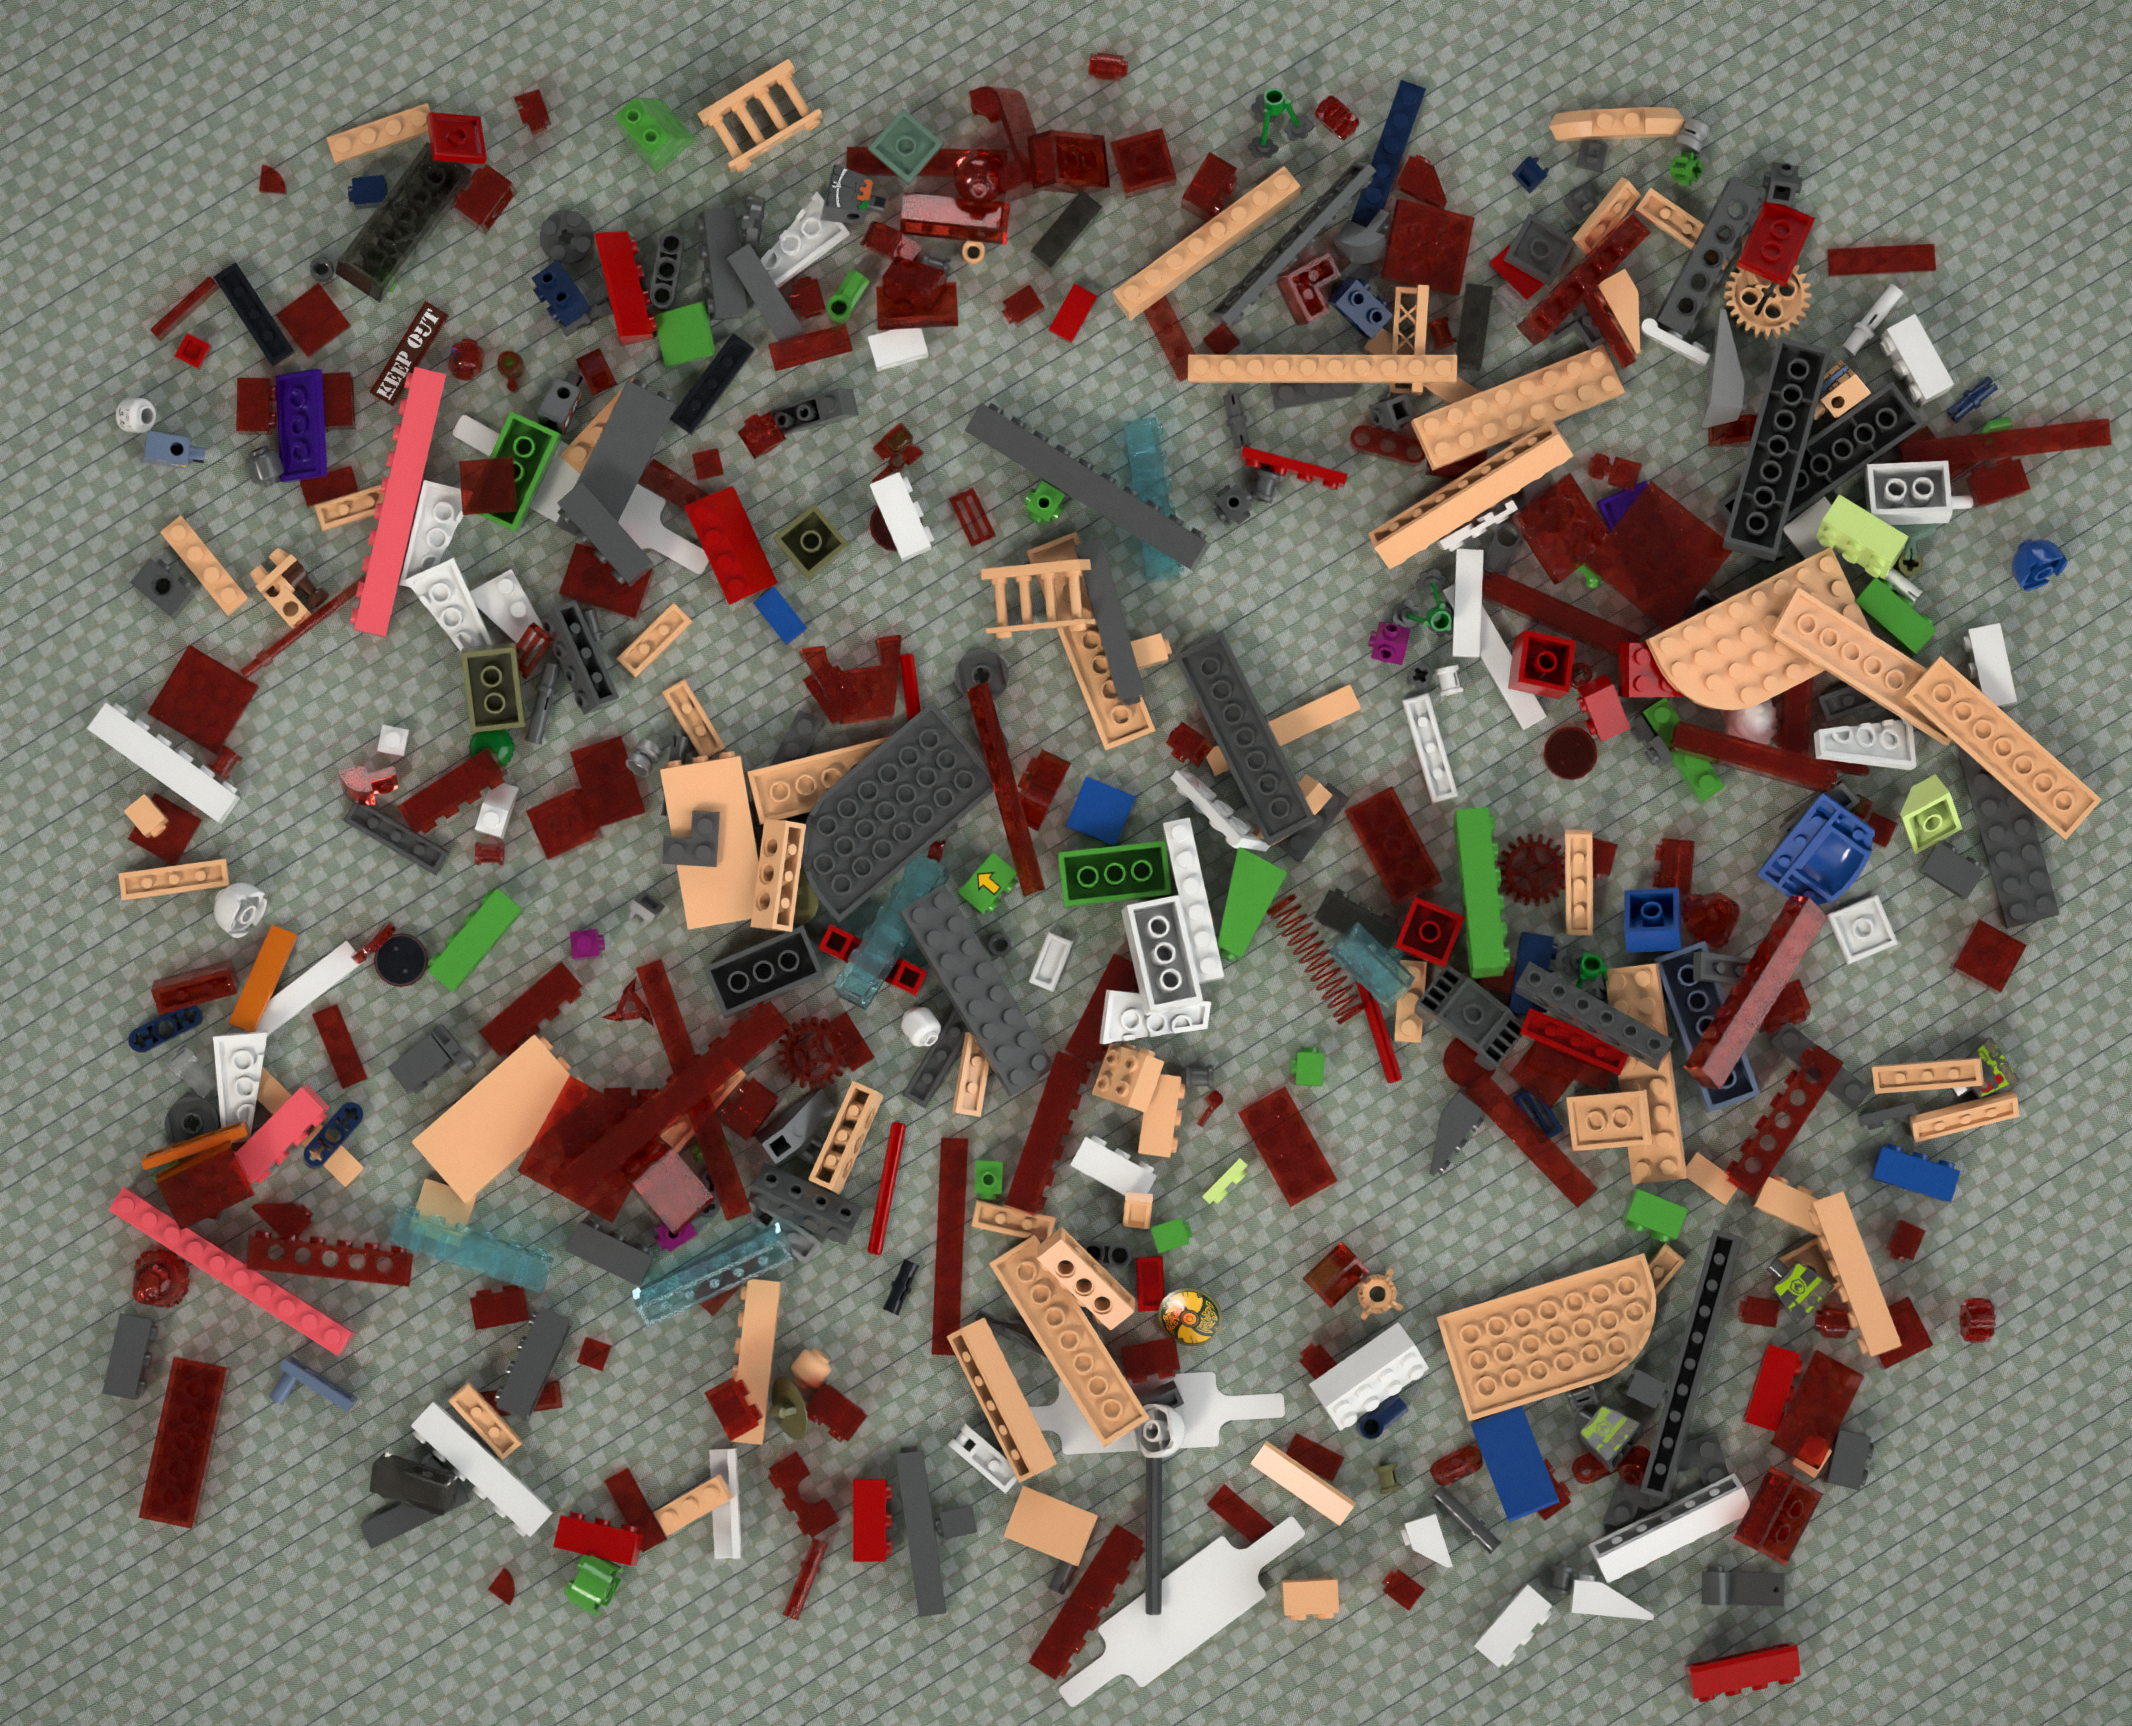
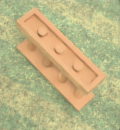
M789 59L697 113L703 127L710 125V127L715 128L734 159L727 163L731 173L736 170L738 172L746 170L752 165V160L804 129L810 131L821 123L819 121L823 118L821 110L817 109L811 113L792 82V75L795 73V69ZM776 84L783 86L802 119L790 126L787 125L768 94L770 92L769 88ZM754 97L756 100L760 99L779 130V133L765 140L746 109V102ZM731 111L737 113L756 144L754 148L742 154L723 123V116Z
M1090 559L981 569V580H991L992 585L995 587L998 627L986 628V634H996V639L1012 637V632L1069 626L1070 631L1086 630V625L1096 624L1095 619H1083L1079 576H1082V571L1091 570ZM1057 573H1065L1066 577L1069 578L1072 620L1058 621L1054 580L1057 579ZM1041 575V580H1044L1047 622L1033 624L1030 581H1032V576ZM1008 578H1016V582H1019L1022 625H1008L1005 584H1008Z

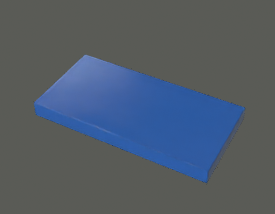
M1522 1405L1504 1410L1471 1424L1509 1522L1560 1502Z

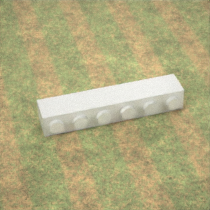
M116 702L113 706L105 703L87 729L215 821L222 824L240 800V797L235 795L238 789L225 780L222 784L214 780L215 773L204 765L200 769L191 763L194 759L181 749L176 753L169 748L172 742L160 734L155 738L147 732L150 729L148 725L138 718L135 722L127 718L128 711Z
M1190 817L1163 823V831L1176 891L1181 901L1199 984L1223 979V968Z
M436 1401L432 1402L411 1425L415 1430L412 1434L421 1443H430L435 1448L432 1453L443 1463L448 1460L455 1467L452 1471L462 1481L468 1479L475 1486L472 1490L484 1500L488 1497L494 1503L492 1509L502 1518L508 1516L515 1522L512 1527L521 1536L524 1537L527 1534L532 1537L553 1515L554 1511Z
M1735 1473L1588 1546L1598 1569L1606 1582L1609 1583L1633 1570L1644 1567L1662 1556L1670 1554L1686 1544L1694 1542L1704 1535L1717 1531L1721 1527L1743 1518L1745 1515L1753 1512V1508L1743 1485Z

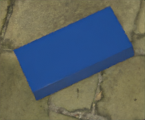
M774 586L753 602L786 646L807 630V627Z

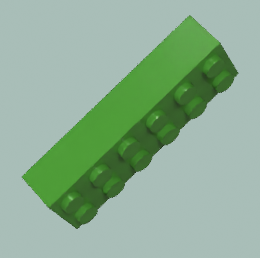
M1488 807L1459 809L1455 811L1453 825L1463 916H1465L1464 925L1470 979L1503 976L1505 968H1509L1510 952L1509 947H1504L1503 943L1506 941L1507 925L1506 920H1501L1500 916L1503 915L1504 898L1503 893L1498 894L1501 883L1500 867H1495L1498 857L1497 841H1492L1495 830L1494 814L1489 815Z

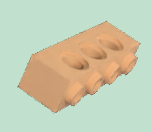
M764 819L750 927L792 932L806 824L786 820Z
M852 1081L809 1176V1181L840 1195L884 1096Z
M1063 1227L1038 1245L1037 1261L1041 1268L1045 1271L1049 1270L1055 1276L1057 1283L1074 1295L1075 1300L1080 1306H1086L1092 1312L1097 1323L1100 1325L1104 1324L1111 1331L1135 1312V1298ZM1063 1260H1068V1261H1070L1071 1263H1070V1264H1062L1061 1261H1063ZM1085 1278V1279H1088V1280H1090V1281H1089V1282H1081V1281H1079V1279ZM1103 1296V1297H1106V1298H1108V1299H1107V1300H1099V1299H1097V1298Z

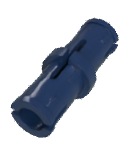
M1989 376L1985 377L1971 391H1965L1963 393L1964 397L1946 409V413L1950 416L1959 410L1951 418L1955 423H1958L1972 409H1978L1983 400L1997 391V385L1994 383L1985 389L1993 382Z

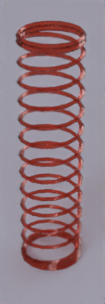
M1292 894L1268 909L1266 913H1268L1271 920L1289 913L1277 923L1276 928L1284 927L1296 921L1281 935V937H1287L1300 931L1287 943V946L1295 945L1307 939L1294 950L1293 955H1298L1313 948L1299 960L1298 964L1306 963L1320 956L1304 970V973H1309L1324 966L1310 978V982L1317 981L1331 974L1316 987V991L1337 983L1321 997V1000L1328 999L1344 991L1327 1005V1008L1330 1009L1348 1001L1333 1014L1334 1018L1345 1014L1336 1020L1337 1025H1340L1364 1010L1367 1006L1362 1002L1339 1013L1359 996L1357 993L1333 1004L1353 988V985H1348L1328 995L1344 982L1348 976H1343L1322 986L1336 975L1342 967H1337L1315 978L1334 963L1336 958L1311 968L1331 950L1326 949L1304 960L1319 948L1325 940H1321L1298 951L1317 936L1319 931H1315L1293 942L1313 925V922H1310L1287 933L1308 915L1307 913L1280 925L1302 907L1299 904L1276 915L1297 898L1295 894Z

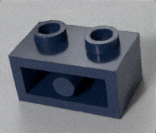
M558 260L531 278L536 285L533 291L541 303L544 301L548 302L550 306L546 310L555 322L560 319L565 328L582 317L584 313L592 310L583 294Z
M1347 277L1327 302L1363 337L1373 339L1393 314L1387 310L1389 305L1379 296L1375 298L1369 292L1371 287L1364 280Z

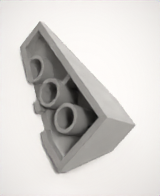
M1720 308L1715 323L1711 355H1715V357H1712L1707 379H1712V381H1709L1707 394H1705L1701 424L1703 428L1737 421L1741 411H1746L1748 395H1744L1745 383L1726 309Z

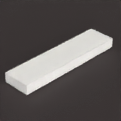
M1456 549L1452 657H1480L1484 550Z
M1429 693L1402 700L1431 803L1434 804L1458 797Z

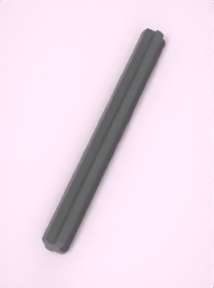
M1146 1457L1145 1613L1147 1615H1160L1162 1613V1458Z

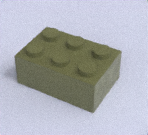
M516 642L462 648L461 657L471 733L525 727L526 721Z

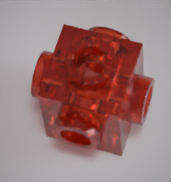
M770 412L759 416L757 413L750 416L744 421L745 426L737 432L754 459L773 451L786 440Z

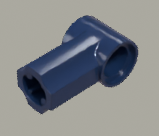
M1397 1394L1390 1396L1382 1401L1376 1409L1360 1417L1356 1424V1430L1363 1438L1376 1439L1384 1430L1408 1412L1409 1409ZM1368 1419H1372L1376 1423V1431L1371 1435L1367 1434L1363 1429V1425Z

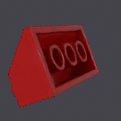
M628 231L595 233L594 236L613 315L622 345L626 346L654 339L652 331H656L657 326L654 315H648L646 305L651 304L648 289L642 290L640 280L645 279L642 264H636L634 254L639 253L635 237L630 238Z
M734 486L684 506L729 606L778 584Z
M1791 1642L1684 1665L1691 1697L1693 1699L1698 1698L1699 1702L1714 1700V1694L1724 1692L1726 1697L1742 1693L1741 1689L1746 1687H1752V1691L1768 1688L1769 1682L1778 1681L1779 1685L1795 1682L1794 1677L1801 1676L1798 1648L1796 1644Z

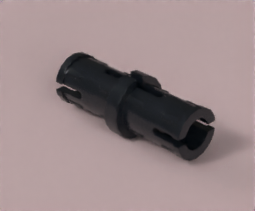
M903 1259L900 1271L895 1281H892L890 1285L892 1289L883 1306L884 1310L899 1316L907 1293H911L912 1289L910 1286L920 1265Z

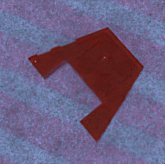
M901 635L876 639L875 643L880 661L878 666L831 672L825 645L802 648L799 651L801 659L805 660L809 666L810 674L814 681H817L822 688L823 696L840 725L886 719L894 716Z

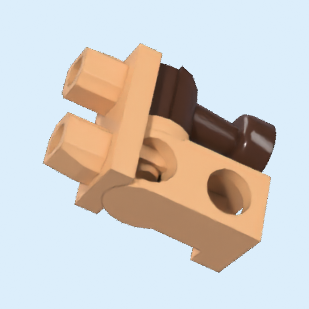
M278 547L269 556L277 567L271 573H268L260 564L250 575L257 584L255 587L293 630H296L312 613L293 593L300 588L309 596L307 603L313 609L323 604L329 597V594L323 588L317 589L308 578V572L292 554L288 555Z

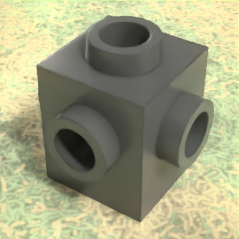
M1772 162L1770 172H1765L1762 187L1767 188L1766 202L1793 206L1795 194H1800L1803 178L1798 177L1799 166L1785 162Z
M1389 392L1378 396V402L1369 405L1371 419L1377 431L1388 429V432L1391 433L1403 429V423L1415 419L1407 393L1393 396V393Z
M1236 484L1231 488L1227 485L1216 493L1218 498L1215 499L1214 505L1216 508L1213 510L1222 522L1226 520L1229 525H1232L1234 522L1240 524L1251 516L1249 512L1252 510V504L1250 502L1253 501V498L1244 487L1240 489ZM1235 498L1238 500L1239 505L1231 507L1228 503L1229 500Z

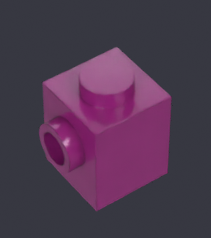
M597 929L569 932L573 960L602 958L601 951L605 950L604 935H599Z
M681 1212L657 1227L655 1230L658 1235L654 1236L662 1250L667 1248L669 1252H672L698 1236V1233L685 1212Z

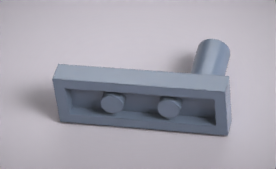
M291 1355L284 1358L279 1366L284 1373L269 1395L270 1399L283 1405L297 1381H300L345 1411L353 1408L358 1400L357 1397Z

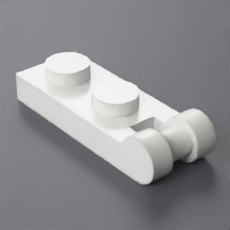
M1652 318L1645 319L1641 324L1640 331L1644 336L1702 366L1706 365L1710 354L1706 353L1707 348L1694 341L1691 345L1682 340L1684 336L1672 329L1666 332L1658 328L1657 322Z
M964 1424L960 1429L962 1432L956 1439L952 1438L948 1445L1006 1494L1017 1481L1008 1459L967 1424ZM969 1439L976 1443L970 1452L963 1447Z

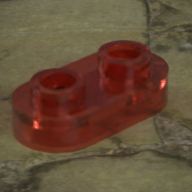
M1465 1446L1435 1461L1430 1468V1473L1436 1484L1447 1486L1478 1471L1482 1467L1484 1459L1477 1447Z
M1588 1452L1574 1460L1572 1473L1577 1482L1591 1484L1619 1471L1623 1467L1625 1459L1611 1473L1591 1452ZM1584 1469L1591 1470L1588 1475L1582 1474Z

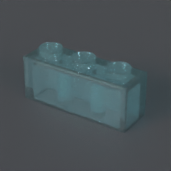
M1358 922L1336 940L1329 952L1338 964L1342 965L1352 974L1356 982L1362 984L1372 994L1373 998L1382 1003L1386 1008L1404 995L1415 979Z

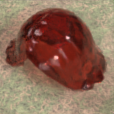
M1711 892L1705 895L1700 893L1690 894L1686 901L1682 903L1683 922L1694 938H1697L1700 942L1705 941L1708 946L1718 949L1729 943L1728 939L1731 937L1739 921L1741 913L1739 904L1721 892Z
M157 1248L156 1251L142 1252L140 1259L135 1261L134 1266L135 1274L133 1277L132 1296L136 1302L156 1307H166L168 1309L182 1303L183 1297L189 1291L187 1287L190 1282L188 1278L190 1270L188 1267H185V1260L178 1259L177 1254L171 1250L166 1251L165 1249Z

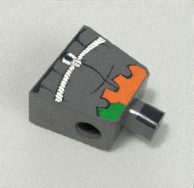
M834 164L820 220L863 224L867 210L883 214L886 198L871 195L874 183L871 178Z

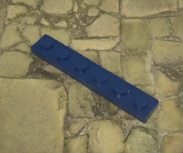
M1403 80L1400 81L1371 163L1376 172L1371 176L1373 178L1372 182L1361 191L1351 219L1352 222L1367 228L1377 213L1384 209L1426 88Z

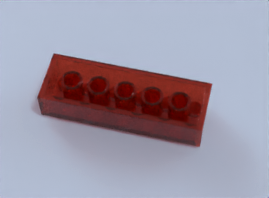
M179 1356L173 1357L138 1518L191 1529L197 1527L231 1367Z

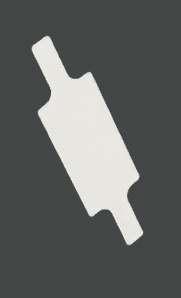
M467 415L460 417L453 430V435L488 456L491 455L500 435ZM563 441L560 442L531 506V509L554 522H557L560 516L557 513L560 510L557 502L574 488L580 476L560 456L569 446ZM637 484L618 523L642 550L645 548L654 549L691 571L702 574L709 563L704 550L666 529L660 521L661 511L666 504L665 499Z
M1213 1372L1124 1376L1136 1397L1174 1380L1184 1401L1183 1405L1175 1408L1185 1424V1438L1180 1448L1218 1446L1219 1430L1227 1421L1282 1418L1285 1415L1283 1394L1226 1396L1218 1390L1216 1375ZM1062 1380L1059 1382L1058 1399L1052 1405L1029 1407L1041 1431L1049 1430L1059 1435L1062 1441V1452L1066 1455L1137 1451L1131 1438V1431L1104 1448Z
M1288 1517L1246 1549L1232 1547L1223 1536L1216 1539L1162 1579V1613L1160 1615H1147L1145 1613V1593H1143L1099 1626L1098 1632L1106 1644L1105 1652L1100 1658L1060 1686L1059 1692L1069 1706L1075 1707L1120 1674L1132 1677L1139 1687L1146 1686L1265 1597L1266 1593L1258 1581L1259 1571L1304 1537L1305 1532L1294 1517Z

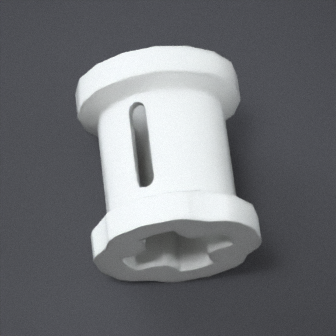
M1458 665L1434 670L1435 675L1439 677L1442 690L1440 692L1441 697L1463 692V687H1460L1457 675Z

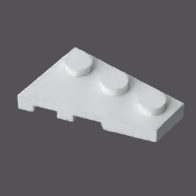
M1503 500L1496 506L1479 514L1470 522H1466L1454 529L1449 535L1441 537L1436 542L1441 550L1449 549L1450 552L1454 551L1464 544L1462 540L1469 536L1475 538L1487 531V526L1493 523H1501L1509 518V514L1518 510L1513 500Z
M512 569L470 591L476 606L526 653L550 641Z

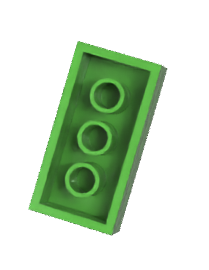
M510 411L466 510L519 533L563 435Z
M1166 841L1058 852L1064 908L1171 897L1172 895Z

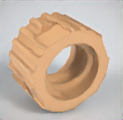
M969 240L964 243L962 257L965 262L972 265L981 263L986 255L982 242H979V240ZM970 247H977L980 251L978 257H969L968 249Z

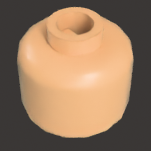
M816 1348L812 1350L804 1349L791 1366V1372L795 1376L793 1381L803 1389H806L808 1386L818 1388L831 1371L830 1359Z

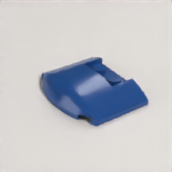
M1822 792L1808 806L1806 812L1778 847L1772 851L1757 875L1808 912L1815 911V906L1824 903L1829 904L1840 897L1859 877L1870 857L1875 829Z

